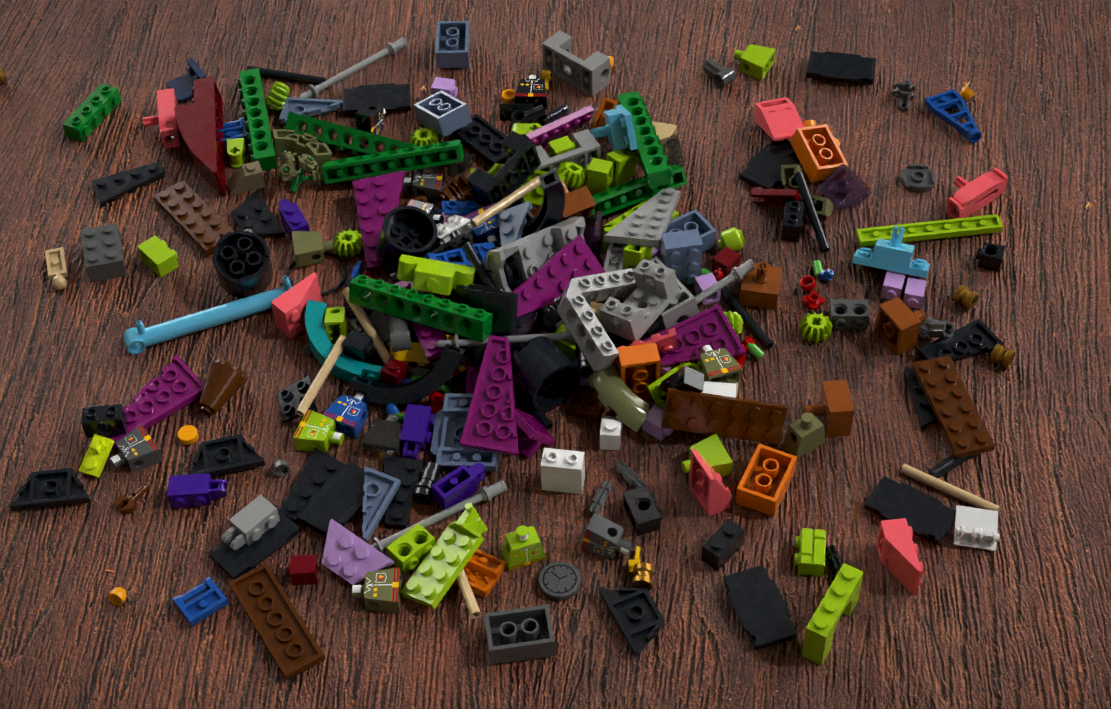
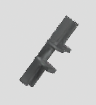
M903 78L902 84L895 83L893 85L894 91L892 96L900 98V111H908L909 101L914 98L913 94L910 96V92L915 90V85H912V79L907 81Z

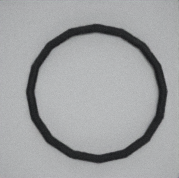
M324 252V255L332 256L343 264L345 270L344 277L336 287L329 291L321 292V296L331 294L341 288L348 276L346 262L337 254L331 252ZM295 259L287 268V277L290 276V271L295 265Z

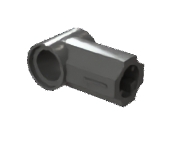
M711 58L703 66V71L712 76L715 83L721 88L736 80V73L731 67L724 68Z
M927 317L920 324L918 338L922 341H928L930 338H951L954 335L955 327L953 322L937 321L933 317Z

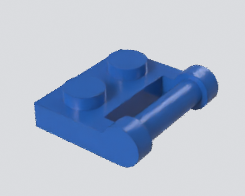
M244 117L236 121L223 123L224 129H221L220 132L224 133V138L222 139L224 146L226 145V139L244 138L245 141H248Z
M210 577L205 578L203 583L180 597L177 595L172 598L174 605L180 610L191 627L229 604L227 598Z

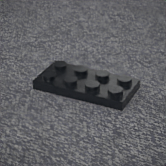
M473 115L471 123L452 133L454 137L458 140L461 139L463 144L491 166H494L495 163L503 164L508 161L507 153L501 144L506 135L480 115Z

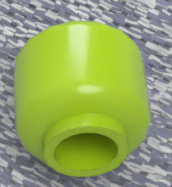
M735 227L721 232L719 235L720 240L717 241L721 251L727 246L735 252L741 250L743 243H746L741 230H737Z

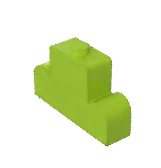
M402 254L399 259L397 278L407 282L413 281L412 289L450 295L452 289H456V285L468 286L469 284H474L476 271L471 266Z

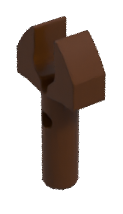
M143 483L130 496L125 497L121 494L116 499L115 506L117 511L121 509L123 515L133 513L137 509L135 501L149 490V486Z

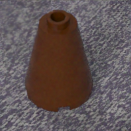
M215 359L212 362L199 401L200 410L208 415H211V413L216 414L248 379L247 376L245 378L242 376L244 372L227 361H224L223 364L219 363L220 359Z

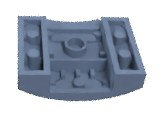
M445 393L443 408L435 414L430 452L437 458L436 463L440 467L456 468L463 464L469 468L475 463H482L485 466V471H497L501 453L462 447L460 445L473 394Z

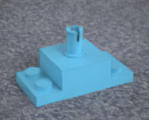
M622 105L614 106L615 109L603 111L606 126L591 129L595 139L608 136L609 145L614 150L629 148L630 150L638 149L632 114Z
M893 226L890 241L878 239L874 252H871L872 249L861 247V249H857L852 263L923 278L927 277L930 264L926 260H912L915 246L902 243L905 228L900 227L897 234L899 226Z

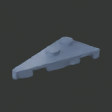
M287 97L279 117L280 124L286 123L289 112L311 117L342 109L343 100Z
M530 201L498 213L501 247L521 239L523 228L528 221L526 219L528 210H532L533 207Z
M365 466L362 540L368 543L401 485V481Z

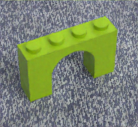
M843 563L806 627L802 650L803 657L817 664H823L831 650L833 635L842 613L850 616L859 600L863 571Z

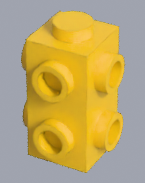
M419 340L411 341V350L392 352V346L390 348V355L396 360L407 363V365H410V362H417L418 366H429V363H432L428 361Z

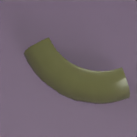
M273 130L275 156H281L280 154L284 151H291V154L297 153V155H294V158L301 156V154H309L317 162L319 172L322 171L321 167L324 162L331 161V150L325 143L318 142L317 137L307 133L303 135L295 134V130Z
M798 164L781 165V180L785 190H797L803 202L794 174L801 171L805 178V171ZM811 194L818 216L829 217L833 212L834 204L827 197Z
M612 364L609 368L594 371L591 376L587 377L590 387H595L599 393L597 398L606 408L611 407L617 414L616 418L637 432L647 417L649 404L640 399L626 386L620 378L615 365Z

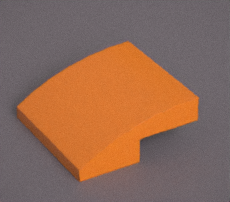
M477 549L464 567L473 593L486 598L503 573L507 562ZM455 580L453 584L459 586L457 580Z

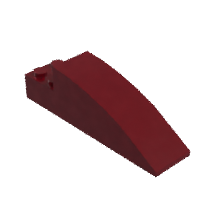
M214 76L194 80V87L191 88L194 97L192 104L174 107L179 130L196 168L222 196H226L224 141H222L224 133L220 132L221 129H224L223 100Z

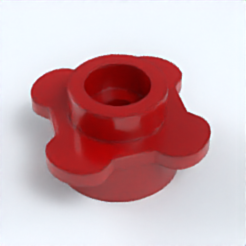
M815 291L802 298V301L806 303V307L810 310H817L821 304L825 303V299L820 297Z

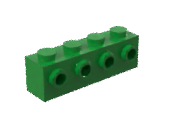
M101 83L62 123L66 137L83 142L120 104L121 97L118 88Z

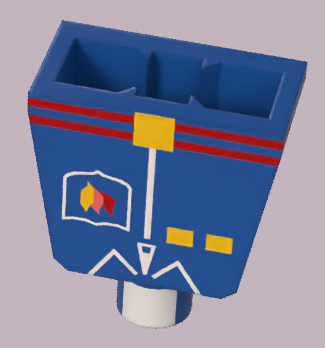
M496 202L465 215V218L472 220L496 204ZM498 213L478 227H473V232L480 243L493 242L495 244L499 242Z
M356 393L353 398L341 395L322 415L335 421L337 432L357 439L368 417L367 406L364 403L366 397L362 393Z

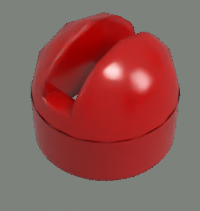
M804 276L801 278L800 285L802 290L811 292L815 289L814 277Z

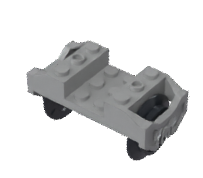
M569 217L565 221L502 247H493L487 251L484 267L495 286L501 288L502 291L512 292L575 236L581 235L584 240L583 233L586 226L584 217Z

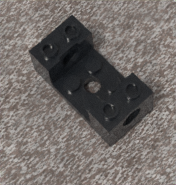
M513 130L501 142L503 149L507 153L508 161L496 172L494 177L477 168L466 179L475 202L484 207L499 202L519 189L541 165L534 142Z

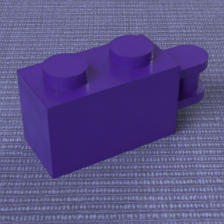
M287 199L280 200L279 213L281 223L291 240L292 231H310L309 224L295 202L290 203Z
M407 404L400 436L402 448H404L403 458L418 459L420 450L426 451L427 444H430L432 437L430 428L434 426L435 414L432 413L430 406Z
M475 463L469 468L465 464L461 465L432 485L433 500L443 510L465 500L478 491L477 483L485 478V466L482 463Z
M210 473L169 476L167 497L171 508L212 505V498L226 497L227 491L225 488L228 483L223 479L212 480Z

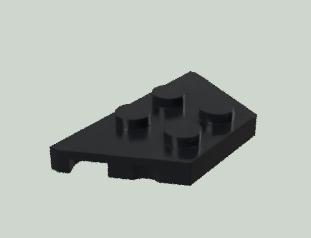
M258 190L253 192L231 212L233 220L241 231L251 229L253 234L256 233L263 239L269 238V235H279V238L285 237L282 227Z
M905 367L904 375L920 429L924 430L928 424L932 422L937 423L938 421L913 369Z
M241 434L201 442L198 447V453L192 461V469L187 475L210 473V476L214 477L265 466L264 458L260 457L255 452V449L246 443V439Z
M72 468L36 471L30 473L26 483L18 491L19 496L15 502L11 501L9 507L11 511L90 503V497Z
M605 587L599 588L602 600L635 657L638 656L665 626V619L646 587H635L633 589L619 587L618 590H605Z

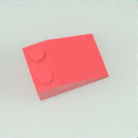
M315 272L271 301L276 327L290 339L306 328L305 312L308 300L321 301L318 277Z
M692 449L689 488L708 517L729 509L732 499L730 489L724 486L720 474L714 471L712 466L696 449Z

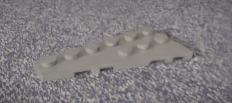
M673 188L662 189L605 235V242L660 247L661 234L666 233L680 199V190Z

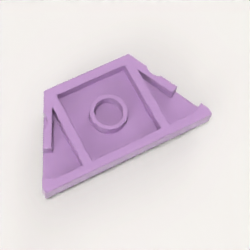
M333 519L330 520L322 559L323 565L352 585H360L365 582V574L368 572L379 571L387 565H393V560Z

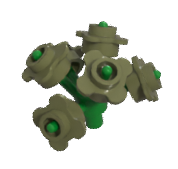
M284 151L280 154L281 157L276 158V160L281 161L277 165V169L282 180L292 182L291 191L297 192L298 185L305 180H313V185L319 184V187H321V182H324L322 171L319 172L317 162L311 155L301 154V156H297L298 164L301 167L299 172L293 163L295 161L294 155H297V153L291 154V151ZM313 170L312 176L303 177L305 171L310 172Z

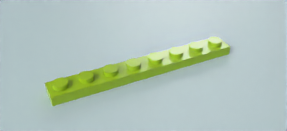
M995 214L856 229V236L859 246L865 247L874 246L878 239L890 241L893 226H899L897 234L900 227L905 228L902 242L997 233L1003 231V224L999 215Z

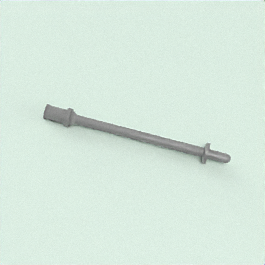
M401 37L393 43L389 42L382 51L315 87L309 85L308 91L299 95L298 98H309L311 96L318 98V92L388 54L395 55L397 51L407 47V41Z
M748 259L740 266L733 267L731 274L695 296L696 303H700L734 280L741 281L743 276L756 269L755 265L752 266L754 262ZM658 322L653 323L639 340L651 337L652 333L660 328Z
M569 330L561 333L499 336L509 338L510 344L526 343L528 340L539 336L548 337L551 341L567 340L570 343L575 341ZM455 334V339L439 340L436 346L438 348H444L446 344L458 348L478 346L487 343L489 337L480 342L470 338L458 339V335Z
M499 480L488 487L483 486L478 494L418 523L425 529L464 510V506L467 503L474 505L482 500L490 502L493 497L507 492V486L503 480ZM418 523L381 541L375 537L373 538L374 544L371 546L384 554L383 548L389 546Z

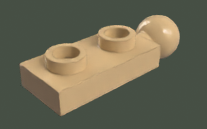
M64 248L46 250L48 277L56 290H62L67 285L65 278L68 277Z

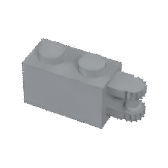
M262 495L258 496L229 519L231 528L223 533L222 541L229 543L233 540L230 544L233 550L239 549L245 543L249 546L280 521L277 508Z

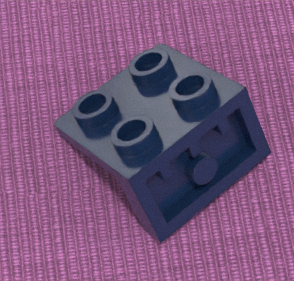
M193 58L186 60L188 66L186 67L187 74L166 82L168 89L174 88L175 96L179 103L193 98L191 88L194 87V80L206 78L205 73Z

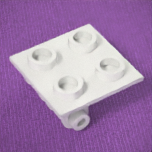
M453 215L444 224L436 225L437 238L441 239L438 241L440 245L456 237L454 231L458 236L471 233L473 230L472 225L469 223L470 219L460 215Z
M956 505L954 545L996 551V544L1000 538V534L997 533L998 511Z

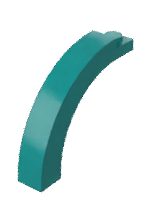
M308 300L305 312L307 340L313 355L323 365L334 347L324 330L327 303ZM341 353L330 373L349 383L354 375L382 383L380 370L383 367L360 362Z

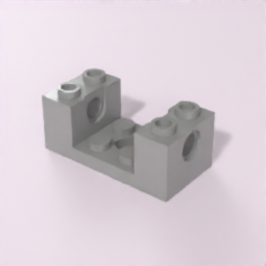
M559 30L542 43L543 69L550 71L551 74L592 97L610 84V58L596 51L583 61L572 54V37Z
M589 129L572 134L573 142L577 149L551 158L541 145L536 146L541 165L536 170L545 172L557 170L560 163L564 161L578 163L585 170L592 158L601 159V146Z
M655 257V258L649 260V261H651V262H654V263L660 264V265H662V266H665V265L658 259V257ZM678 279L680 292L657 318L658 326L662 331L699 313L695 297Z
M643 259L633 270L637 288L625 302L621 303L619 300L609 297L599 309L605 331L632 342L642 337L680 292L675 270Z

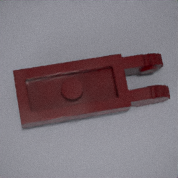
M754 187L750 190L751 196L754 197L753 201L757 205L786 206V200L801 201L798 191L793 189H763L762 187Z

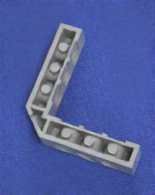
M632 268L572 278L562 294L557 312L594 371L609 368L619 352L588 303H591V301L608 300L609 297L628 298L637 288Z

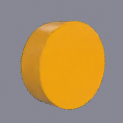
M513 89L502 91L501 101L505 104H514L516 91Z
M192 425L183 426L178 431L179 441L185 445L195 443L199 437L196 427Z

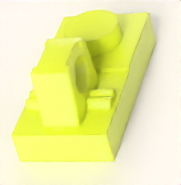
M94 434L79 471L99 478L115 441Z

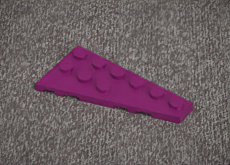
M589 105L525 134L524 137L533 141L535 147L541 145L543 149H547L548 142L559 139L581 124L587 123L591 119L594 109Z
M719 304L659 332L660 336L669 333V329L675 328L677 334L676 348L667 353L658 352L661 360L660 367L679 365L682 362H698L699 355L701 354L700 350L705 345H710L713 350L724 348L732 357L746 355L745 349Z

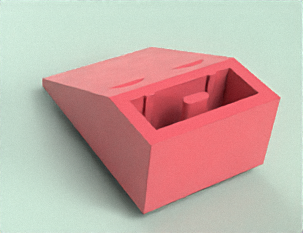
M787 97L755 103V123L774 141L792 138L797 128L804 127L794 104Z
M906 518L881 521L876 543L880 561L912 595H916L918 586H921L920 577L924 573L922 561L918 560V546L912 540V527L908 526Z

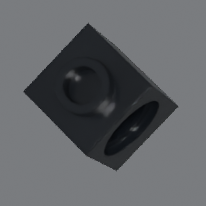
M983 242L982 249L978 248L975 258L979 260L977 267L999 272L1006 246Z

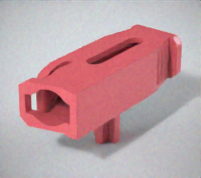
M174 88L158 90V115L142 117L144 127L159 125L164 148L179 147L180 130L175 117L174 107H177V99Z
M994 168L970 183L958 176L953 184L960 189L954 194L953 198L950 197L946 200L947 209L945 213L953 219L969 217L1005 192L1008 180L1007 175L1000 169Z

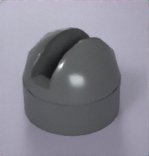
M278 459L273 463V471L276 476L283 477L289 473L290 468L285 460Z

